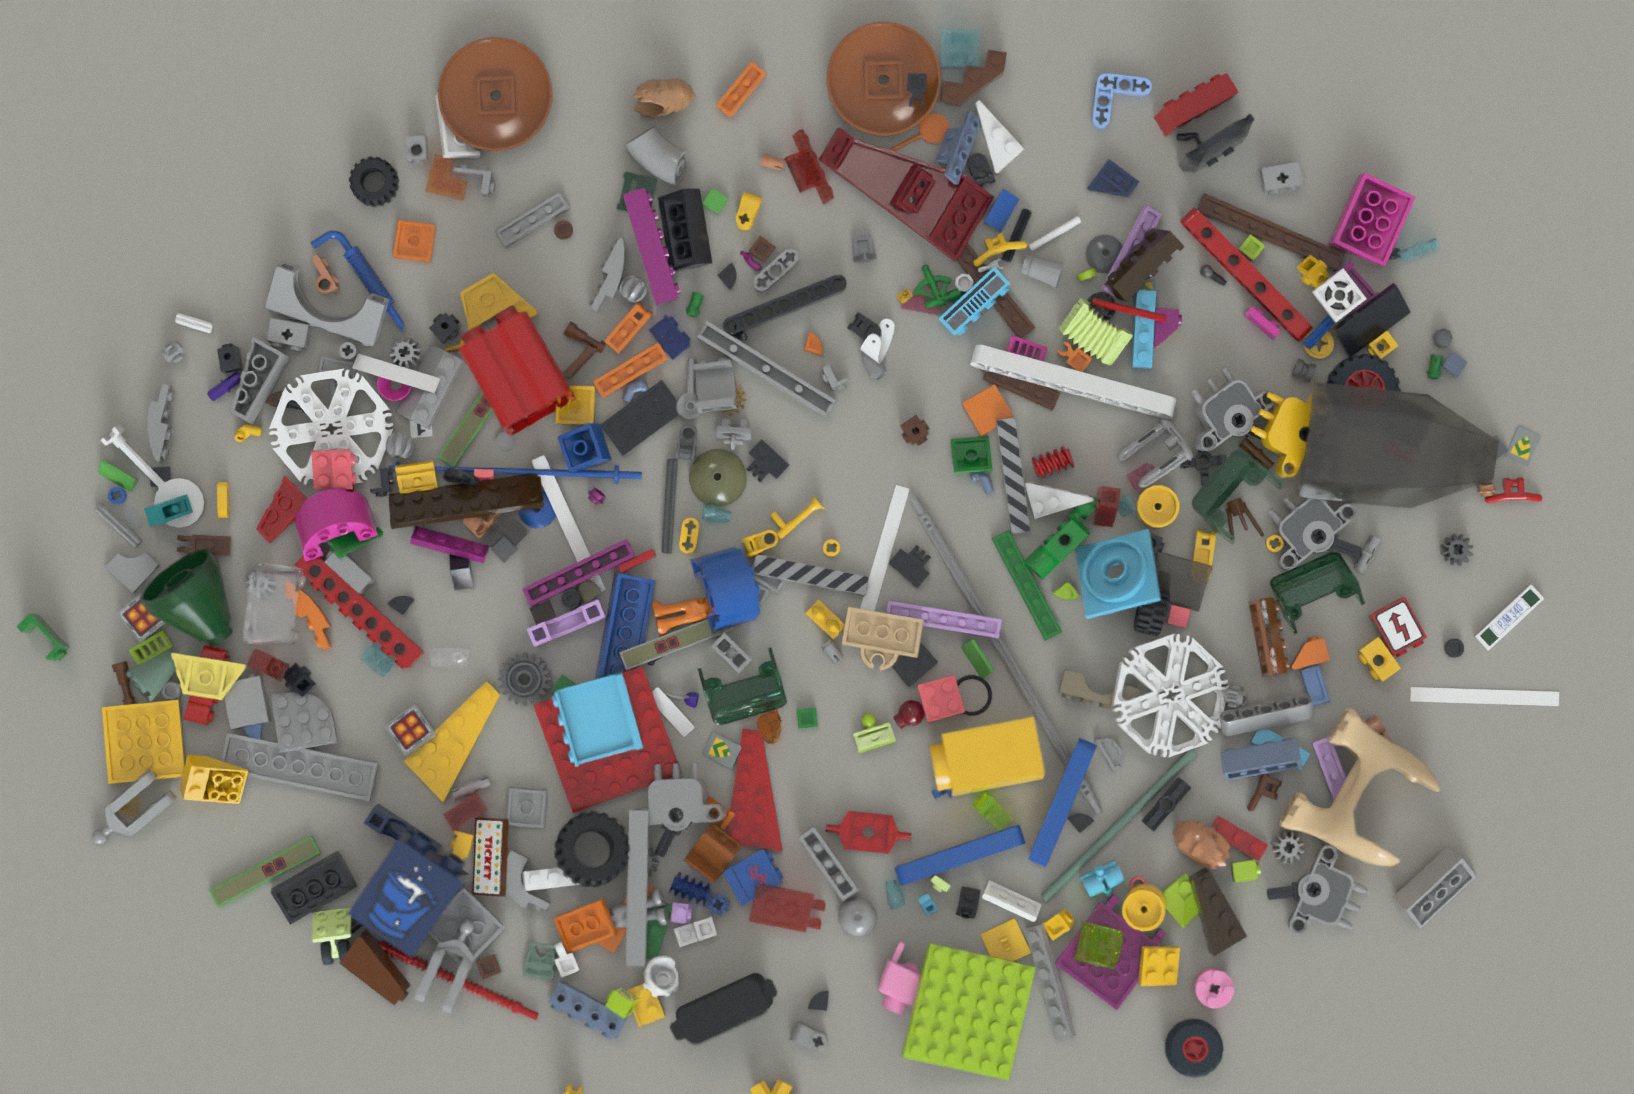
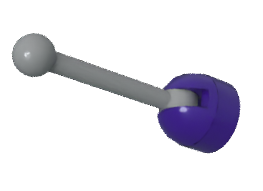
M663 692L667 697L684 700L685 704L689 707L696 708L699 698V693L688 692L685 696Z

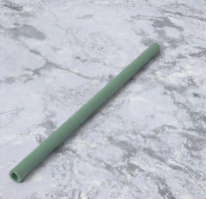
M1194 749L1188 750L1040 896L1048 902L1198 755Z

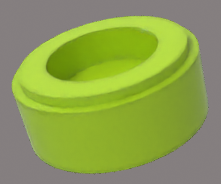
M1090 268L1077 274V278L1079 281H1083L1095 276L1097 273L1094 268Z

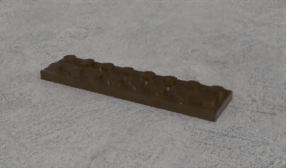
M533 474L482 480L478 482L477 486L455 484L441 486L432 490L388 494L391 529L544 507L541 476Z

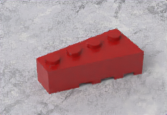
M1228 73L1222 76L1217 74L1210 78L1211 82L1207 84L1202 82L1194 87L1195 90L1190 93L1188 90L1179 95L1180 99L1176 101L1171 99L1164 103V108L1154 117L1164 136L1170 135L1177 127L1179 129L1184 127L1194 117L1195 119L1201 117L1208 112V109L1213 110L1237 95L1239 92Z

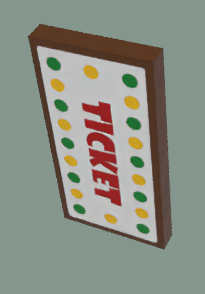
M475 817L472 895L506 897L509 819Z

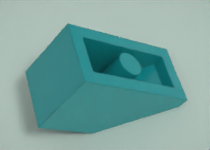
M187 494L144 508L150 526L163 524L193 513Z

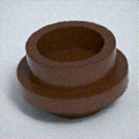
M559 221L554 227V233L559 239H568L573 234V226L568 221Z

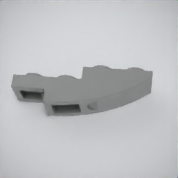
M619 237L618 241H613L610 247L612 252L609 258L605 257L601 264L602 272L608 276L602 278L598 286L601 289L597 295L594 294L589 302L591 310L599 313L607 297L612 300L615 299L623 278L625 244L621 237Z
M167 384L161 385L158 402L150 400L147 418L151 451L155 461L163 463V459L167 458L168 448L166 446L173 434L171 425L164 423L165 420H168L170 409H168L169 401L172 402L174 397L173 387Z

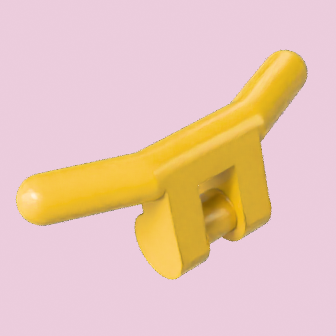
M1003 233L997 234L995 238L984 240L988 250L975 259L973 264L979 267L991 256L1009 249L1027 248V243L1025 241L1006 242Z

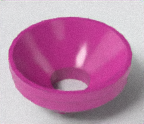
M378 376V391L387 400H402L411 391L412 386L402 383L399 390H392L390 387L392 380Z

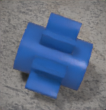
M716 892L714 899L708 898L711 904L707 905V908L712 907V915L718 912L719 916H722L721 911H729L725 906L731 902L725 901L726 894L719 897ZM716 899L724 903L720 910L713 906L716 903Z

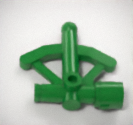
M928 265L922 266L925 279L918 283L913 290V294H921L931 299L924 302L926 309L937 305L942 307L945 305V302L954 303L961 298L960 291L957 288L946 292L947 284L952 282V278L942 275L933 276ZM936 282L944 283L941 292ZM929 285L932 294L922 291L921 289L924 286Z

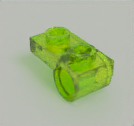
M986 791L971 804L998 831L1013 818Z

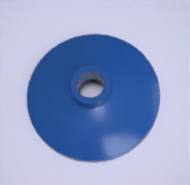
M543 491L544 507L540 508L539 512H534L533 509L518 511L521 520L529 527H546L556 516L545 491Z

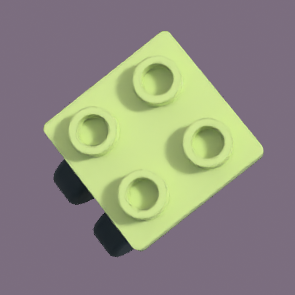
M351 908L313 912L312 941H326L322 942L320 947L324 965L333 964L334 958H339L341 961L350 949L348 939L343 938L351 937V916L348 915Z

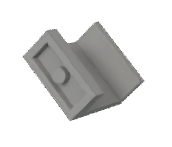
M720 358L716 362L704 360L699 361L698 364H693V369L696 372L698 394L696 409L698 412L707 413L737 409L734 366L731 360Z

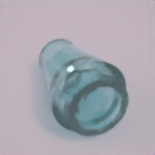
M711 503L704 505L702 512L703 520H706V522L729 523L731 511Z
M897 881L885 882L887 905H890V909L905 906L904 901L906 899Z

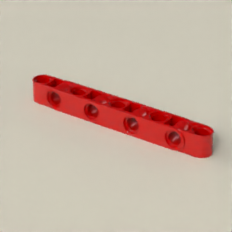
M1193 207L1180 220L1185 229L1296 341L1300 342L1313 329L1311 324L1199 210ZM1203 229L1209 230L1211 237L1204 238L1201 235V231ZM1231 256L1235 257L1238 261L1237 265L1229 264L1228 258ZM1259 283L1264 286L1263 293H1258L1255 290L1256 284ZM1283 311L1290 312V320L1283 319Z

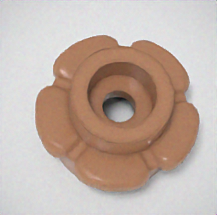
M1494 483L1478 484L1479 490L1477 492L1481 493L1483 497L1492 496L1493 492L1496 491Z

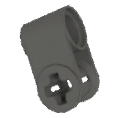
M685 425L680 430L675 460L679 458L687 459L694 463L698 432L692 425ZM687 428H691L694 431V436L691 439H686L683 435Z

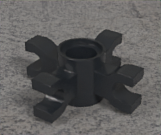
M1204 438L1203 445L1206 447V439ZM1198 450L1196 458H1192L1191 461L1186 460L1180 464V469L1195 467L1200 472L1201 486H1207L1210 483L1208 470L1214 465H1226L1227 455L1212 456L1207 451ZM1206 458L1208 464L1205 466L1200 465L1198 460Z

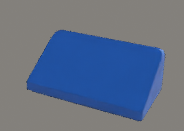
M1003 189L984 224L1001 233L1019 199Z

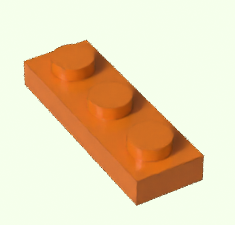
M751 62L716 104V107L731 119L767 73Z

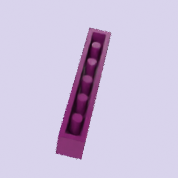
M645 188L623 194L656 305L678 299L677 295L681 294L678 283H673L672 276H675L673 266H668L666 260L670 256L667 247H663L661 240L664 239L662 230L656 227L655 221H658L656 210H651L649 204L653 202L650 191L646 192Z
M625 539L522 589L530 606L533 607L636 556L629 541Z

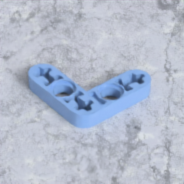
M1110 73L1101 74L1096 83L1092 115L1094 127L1104 129L1109 124L1113 93L1146 96L1151 92V81L1142 77ZM1108 78V82H1114L1115 78L1117 79L1116 89H1113L1114 84H1108L1107 87H1103V83H1100V81ZM1121 80L1129 82L1130 87L1127 90L1119 87ZM1133 81H1136L1135 85L1140 86L1142 82H1144L1145 86L1148 87V89H1145L1144 92H1142L1141 88L1135 87V91H1131L1133 87ZM1099 97H1107L1109 103L1106 106H1100L1098 103ZM1096 108L1108 110V113L1105 111L1103 113V119H1106V122H1103L1102 125L1096 120L1100 116V111H1096Z

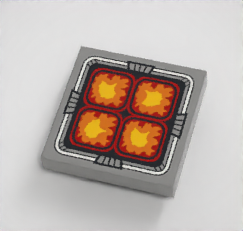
M141 594L116 613L139 643L145 641L166 624L147 612L139 601Z
M415 703L384 726L406 758L437 735Z

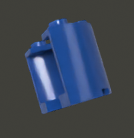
M731 547L690 559L695 578L701 576L712 611L707 614L712 633L757 619L758 615H760L758 601L760 589L753 578L754 569L751 564L748 565L741 549Z

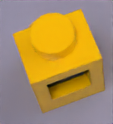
M1386 331L1367 345L1369 348L1367 353L1369 356H1378L1381 360L1399 345L1390 333ZM1378 344H1381L1383 346L1382 351H1379L1377 349Z
M455 830L454 834L457 835V838L452 839L450 849H453L452 853L463 860L464 857H469L475 835Z

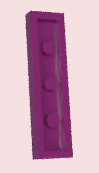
M418 526L415 527L410 539V544L480 563L485 562L490 547L482 543Z

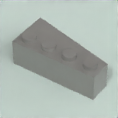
M252 336L250 351L247 353L245 368L242 371L240 385L237 388L230 412L253 425L291 358Z

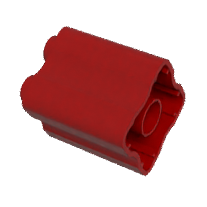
M515 307L508 308L495 317L498 325L486 332L482 326H477L461 336L464 344L458 348L503 430L509 436L521 432L544 417L556 412V405L561 409L568 404L570 399L571 402L576 400L574 393L531 317H529L526 311L519 313Z

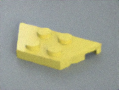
M176 653L171 654L181 683L182 692L187 695L223 700L246 668L245 664Z

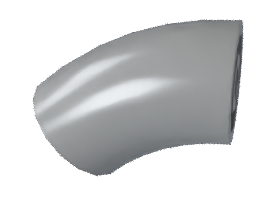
M655 126L624 145L632 157L654 176L673 185H678L681 182L688 163V152L666 140Z

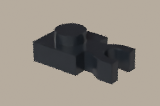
M908 73L907 94H912L909 100V107H913V101L916 99L920 101V107H924V100L921 94H926L927 74Z

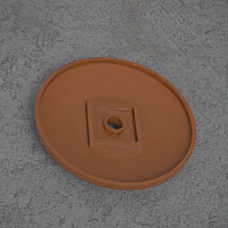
M893 22L869 23L847 34L833 51L827 69L828 94L837 113L855 129L876 136L901 134L920 124L935 106L941 87L940 65L933 48L918 32L905 25ZM908 73L927 74L926 94H921L924 100V107H920V101L917 99L913 101V107H909V100L912 94H907ZM880 76H887L889 83L881 85L878 79Z
M502 37L479 39L458 50L444 67L438 86L440 112L449 129L464 143L484 151H506L528 142L545 124L553 100L551 79L541 59L522 43ZM494 91H499L501 93L500 100H492L491 94Z

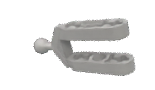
M151 769L147 770L105 806L108 825L102 830L98 829L92 833L93 842L95 844L105 843L107 835L112 831L132 836L168 807L177 797L171 790H168L128 824L117 811L155 780L157 775Z
M463 919L460 922V933L456 940L438 943L415 996L416 1000L425 1002L447 950L464 957L442 1007V1011L449 1014L452 1013L475 958L464 942L467 934L474 930V923L470 919Z

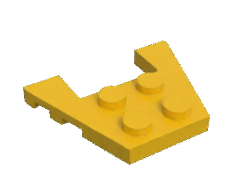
M495 273L488 275L460 292L468 330L480 326L481 323L514 305L519 313L526 311L529 317L538 314L534 307Z

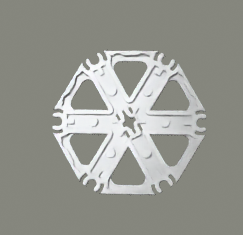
M344 369L300 375L304 383L297 377L295 378L298 382L296 388H293L290 384L287 385L292 391L291 393L284 388L269 428H277V431L269 432V435L275 434L278 437V440L271 442V445L280 444L279 447L273 448V450L300 482L303 476H306L304 479L305 485L309 479H313L312 454L307 466L299 468L286 452L287 447L290 445L316 441L313 451L350 448L351 454L355 455V465H351L352 473L356 472V483L363 482L359 478L360 474L364 480L368 479L365 476L366 470H370L373 474L375 473V469L371 465H374L377 470L380 466L386 450V441L393 432V429H385L386 427L393 426V423H386L385 418L392 416V413L383 414V411L390 410V408L363 376L360 382H357L359 373H356L354 379L349 378L350 370L348 369L345 371V377H342ZM333 378L337 381L338 385L330 407L327 409L311 389V384L314 381ZM359 389L364 390L376 404V410L373 413L347 417L356 391ZM290 400L296 401L313 422L291 426L283 425L281 419L287 403ZM330 423L336 427L342 426V428L335 430L334 434H331L330 431H321L328 428ZM379 432L381 434V441L375 456L367 457L350 437L351 435Z
M1174 633L1132 647L1135 651H1128L1132 655V659L1129 661L1123 657V662L1119 663L1111 706L1119 704V707L1112 708V711H1120V716L1115 718V721H1123L1117 724L1148 754L1156 755L1157 750L1160 749L1161 757L1167 758L1207 744L1208 742L1204 738L1209 741L1212 740L1209 736V731L1212 730L1214 733H1218V729L1221 728L1220 714L1224 712L1226 703L1224 701V694L1226 689L1229 688V685L1221 687V684L1228 683V679L1220 680V675L1225 673V670H1217L1223 666L1195 639L1184 636V640L1180 642V634L1174 635ZM1162 645L1168 648L1164 675L1144 657L1146 651ZM1193 651L1207 664L1208 668L1206 672L1184 680L1189 652ZM1129 673L1133 674L1151 692L1129 700L1123 699L1122 691L1125 676ZM1168 691L1177 693L1174 694V696H1172V700L1169 698H1163L1169 694ZM1214 691L1217 695L1214 712L1211 717H1208L1189 699ZM1156 711L1152 736L1146 740L1132 728L1131 721ZM1178 716L1193 730L1194 737L1187 742L1173 745L1172 738L1176 717Z

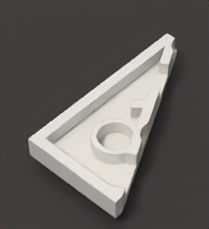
M437 93L436 104L443 158H479L480 152L456 137L445 123L440 112Z
M979 100L976 102L978 116L981 121L994 172L998 174L1024 148Z
M1033 482L1025 483L1035 519L1094 501L1093 497L1085 494L1071 493L1068 490L1054 489L1050 486H1041Z

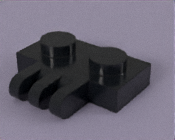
M761 439L749 452L755 460L746 470L750 472L756 467L757 469L752 475L755 477L761 472L762 475L758 478V481L761 482L769 473L777 479L790 465Z
M918 545L909 554L900 549L888 563L916 588L930 574L923 566L931 558L927 555L922 560L921 557L925 553L923 550L916 555L915 552L919 549Z

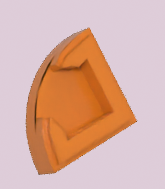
M809 332L804 351L822 356L823 346L820 339L814 333Z

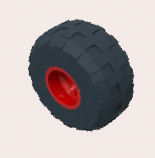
M1187 1019L1177 1023L1169 1031L1165 1041V1053L1168 1062L1178 1073L1188 1077H1201L1214 1071L1221 1062L1223 1042L1218 1031L1208 1022L1200 1019Z

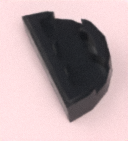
M456 468L446 469L443 475L444 481L473 486H477L479 482L476 476Z

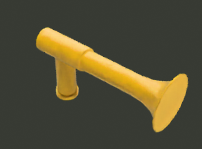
M813 494V499L808 507L787 524L777 514V511L769 516L780 527V530L776 533L781 539L817 509H825Z

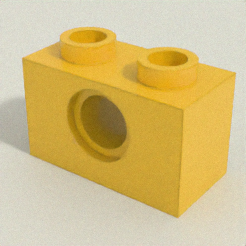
M1379 637L1374 638L1357 650L1360 654L1358 655L1359 660L1363 665H1368L1371 669L1369 673L1375 681L1383 682L1401 669ZM1376 655L1382 658L1380 666H1376L1373 663V658Z

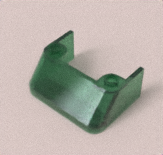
M1235 450L1193 497L1192 507L1214 531L1233 545L1235 538L1223 528L1226 524V516L1219 509L1243 480L1251 486H1257L1264 479H1267L1279 490H1281L1283 482L1245 451Z
M1338 552L1323 555L1281 573L1270 580L1272 592L1278 602L1282 615L1294 634L1298 633L1294 621L1302 616L1301 607L1334 592L1340 598H1349L1355 595L1361 605L1365 604L1359 581Z
M772 647L768 648L771 661L760 665L758 669L760 675L723 685L719 678L705 680L702 669H698L703 692L712 720L716 725H725L777 710L787 704L786 694Z

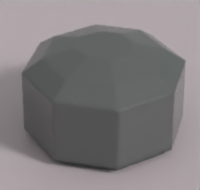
M1445 328L1437 330L1433 336L1434 344L1440 348L1449 346L1453 339L1451 332Z

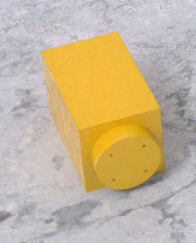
M1034 717L942 734L941 743L929 745L937 790L951 789L952 796L1042 780L1045 775Z

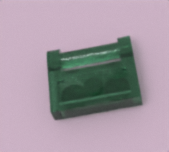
M624 172L622 193L616 210L628 212L623 194L630 192L632 181H637L636 190L645 188L646 192L650 191L652 200H654L658 179Z

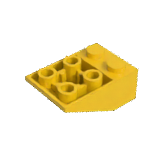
M187 754L179 788L185 800L240 804L248 770L208 756Z

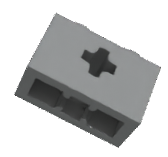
M1300 162L1265 167L1259 171L1263 193L1269 192V195L1279 194L1280 190L1285 189L1288 192L1297 191L1303 185ZM1280 175L1282 176V178H1286V180L1283 183L1280 180H1277L1280 177Z
M271 318L266 340L273 347L282 348L283 345L290 346V350L301 352V348L307 349L311 326ZM290 331L293 336L287 340L284 334H288Z
M725 633L711 646L738 673L752 661Z

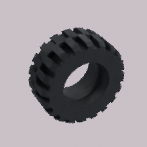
M597 811L583 812L571 818L560 830L554 847L556 851L554 855L558 861V868L562 869L563 875L566 878L572 879L571 882L582 884L583 887H599L615 879L625 868L629 859V837L625 835V828L617 823V819L608 817L606 813L599 814ZM596 832L607 840L610 846V854L604 864L598 867H589L578 860L574 852V846L577 838L583 833Z

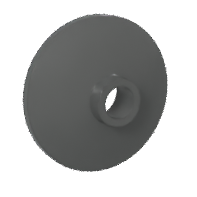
M1099 235L1092 239L1087 246V262L1096 271L1109 273L1123 246L1113 236ZM1108 250L1109 255L1103 256L1102 251Z

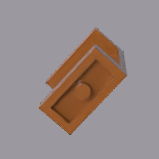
M711 823L685 857L684 861L712 883H715L741 849L742 845L714 823Z

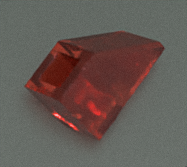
M1098 487L1097 508L1095 509L1093 525L1113 527L1119 508L1120 488Z
M254 648L246 666L282 682L290 664L269 653Z

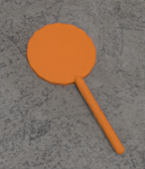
M929 114L919 125L920 134L889 150L895 151L921 137L928 143H940L943 141L946 130L949 129L948 121L940 114Z

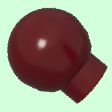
M907 700L899 707L898 714L893 716V719L900 729L906 726H916L923 721L925 711L918 701Z

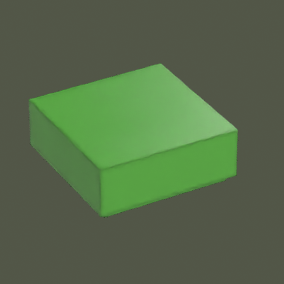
M712 188L702 205L719 215L728 197Z

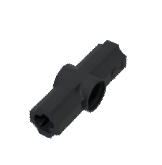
M1178 777L1141 821L1152 831H1155L1175 809L1176 805L1188 793L1191 787ZM1164 799L1171 801V807L1167 810L1161 806Z

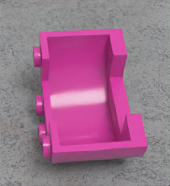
M337 488L319 492L301 504L302 508L295 515V525L305 562L323 555L318 543L351 531H355L360 542L378 535L369 501L357 491L352 493L347 492L344 488Z

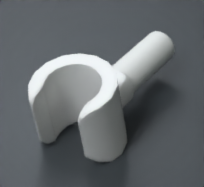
M998 258L989 262V265L978 268V271L991 270L994 266L998 270L1004 267L998 265V262L1001 261Z

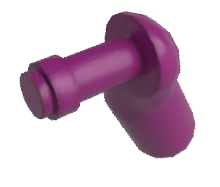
M740 251V255L744 257L751 268L756 271L761 269V265L753 260L749 252Z

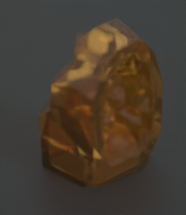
M777 710L757 717L760 735L768 744H775L780 739L782 730L780 725L781 718Z

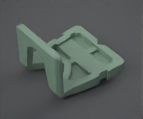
M529 942V951L523 975L530 977L539 976L543 979L552 980L554 977L553 967H555V946ZM535 946L547 947L550 950L545 956L540 957L536 952Z

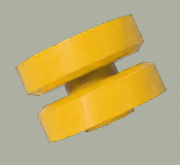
M1155 485L1145 489L1138 496L1135 503V513L1139 521L1152 529L1163 528L1171 524L1179 512V500L1176 494L1170 488L1162 485ZM1159 503L1160 510H1156L1154 505Z
M1148 883L1138 884L1132 887L1126 894L1122 908L1123 917L1133 929L1150 931L1158 927L1163 921L1166 910V898L1156 886Z

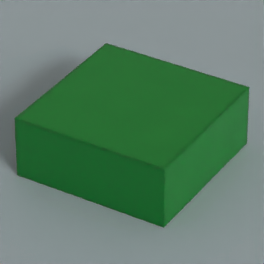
M816 707L797 709L798 728L818 727Z

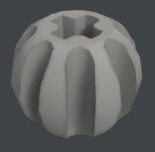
M628 275L621 280L619 292L631 302H639L647 294V284L635 275Z
M401 432L391 434L386 441L387 453L399 459L408 458L414 451L413 438Z

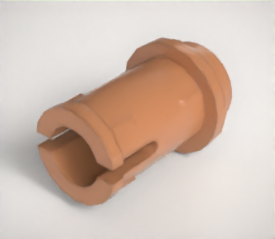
M768 153L766 155L762 154L760 165L763 168L766 166L782 171L785 159L769 156Z

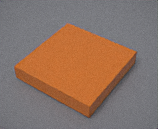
M398 219L392 257L431 263L436 225Z
M995 384L962 403L980 436L997 428L996 420L1014 418Z

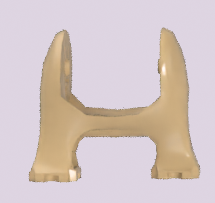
M1345 708L1327 741L1333 745L1348 748L1354 756L1355 764L1334 802L1329 808L1313 805L1306 798V795L1296 792L1280 818L1278 825L1284 829L1301 831L1315 836L1346 855L1368 864L1394 867L1400 863L1398 858L1380 848V845L1371 840L1367 841L1356 835L1353 810L1362 791L1374 775L1390 768L1404 775L1406 779L1439 793L1440 784L1430 769L1408 750L1375 732L1358 716L1356 711L1351 708Z

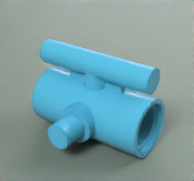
M1115 860L1103 866H1097L1094 870L1080 876L1090 898L1102 892L1105 893L1106 897H1110L1113 894L1112 887L1125 882Z

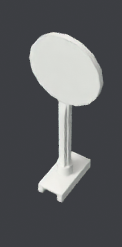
M120 424L115 426L109 435L101 439L105 446L113 443L117 448H120L158 486L159 489L156 492L154 504L187 494L193 513L166 522V524L180 528L189 526L199 519L203 513L205 502L203 493L195 483L183 478L170 479L164 482L126 443V440L121 436L125 429Z

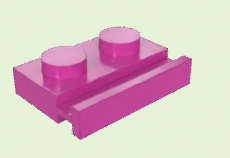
M1251 307L1244 316L1272 340L1275 339L1281 332L1278 329L1279 325L1273 320L1268 321L1264 317V312L1256 307L1254 309Z

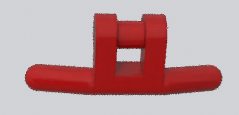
M1519 477L1516 480L1503 478L1504 493L1486 496L1485 498L1486 503L1505 500H1529L1536 502L1542 500L1540 494L1525 492L1523 477ZM1511 487H1517V492H1511Z

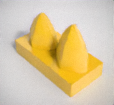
M819 599L805 613L833 640L845 628V624Z

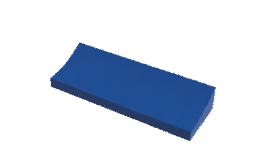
M614 573L595 679L628 671L625 670L619 652L644 643L655 580Z

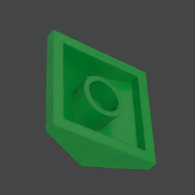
M989 436L951 439L954 474L993 471Z

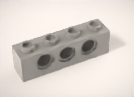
M814 826L798 837L842 901L858 891L857 886Z

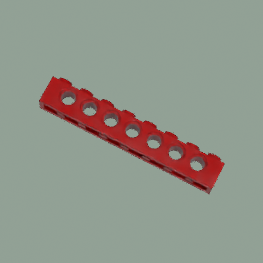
M302 556L294 564L298 568L296 572L302 578L307 576L312 581L310 585L315 590L319 591L321 589L326 594L324 598L331 604L335 602L340 607L338 611L345 617L349 615L354 620L352 624L359 630L363 628L368 633L366 635L367 638L373 643L377 641L382 646L380 649L387 656L391 654L396 658L394 662L401 669L404 667L410 669L424 654L420 647L370 601L354 590L331 569L321 556L306 562L304 556ZM314 566H319L321 572L318 576L314 577L311 570ZM328 579H333L335 585L332 589L328 590L325 583ZM342 592H347L349 599L342 603L339 596ZM356 605L362 606L363 612L361 615L357 616L354 614L353 609ZM370 618L377 620L375 628L371 629L368 627L367 622ZM384 631L391 633L389 641L385 642L382 640L381 636ZM400 643L405 646V652L401 655L396 652V646Z

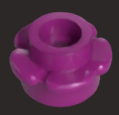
M595 487L592 491H588L590 495L588 499L595 505L598 503L603 504V500L606 498L603 492Z

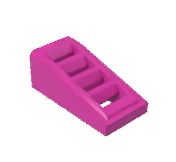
M1012 335L1007 352L1027 357L1030 347H1033L1031 358L1035 359L1037 349H1039L1041 352L1038 360L1044 361L1048 348ZM1015 343H1019L1017 352H1013ZM1026 345L1024 355L1020 354L1022 346Z

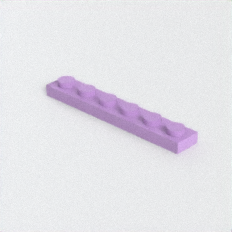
M888 601L886 613L923 619V626L1000 638L1002 619Z

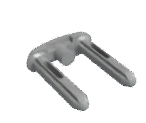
M1160 419L1159 424L1120 450L1117 455L1119 461L1127 460L1164 433H1168L1170 436L1164 440L1169 450H1172L1177 445L1181 448L1175 455L1143 476L1138 483L1140 488L1149 487L1186 460H1192L1193 454L1186 438L1174 424L1166 419Z

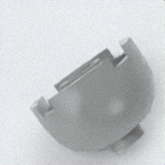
M854 897L845 901L838 914L839 923L843 930L855 936L865 935L870 932L875 926L877 919L873 904L861 897Z

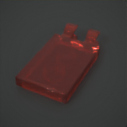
M757 883L749 922L806 932L807 927L820 929L821 919L809 918L811 909L824 911L826 903L825 900L814 899L813 893Z

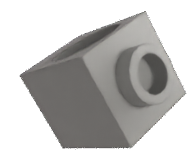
M406 136L407 160L412 162L413 165H421L423 161H428L426 136ZM416 146L422 147V152L419 155L412 154V150Z

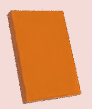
M604 898L553 918L567 954L618 934Z

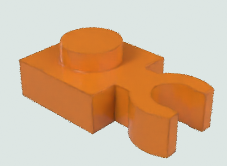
M1064 342L1068 351L1064 353L1058 350V354L1062 357L1067 356L1069 359L1066 363L1074 370L1083 372L1093 359L1081 349H1078V347L1073 351L1071 345L1068 342Z

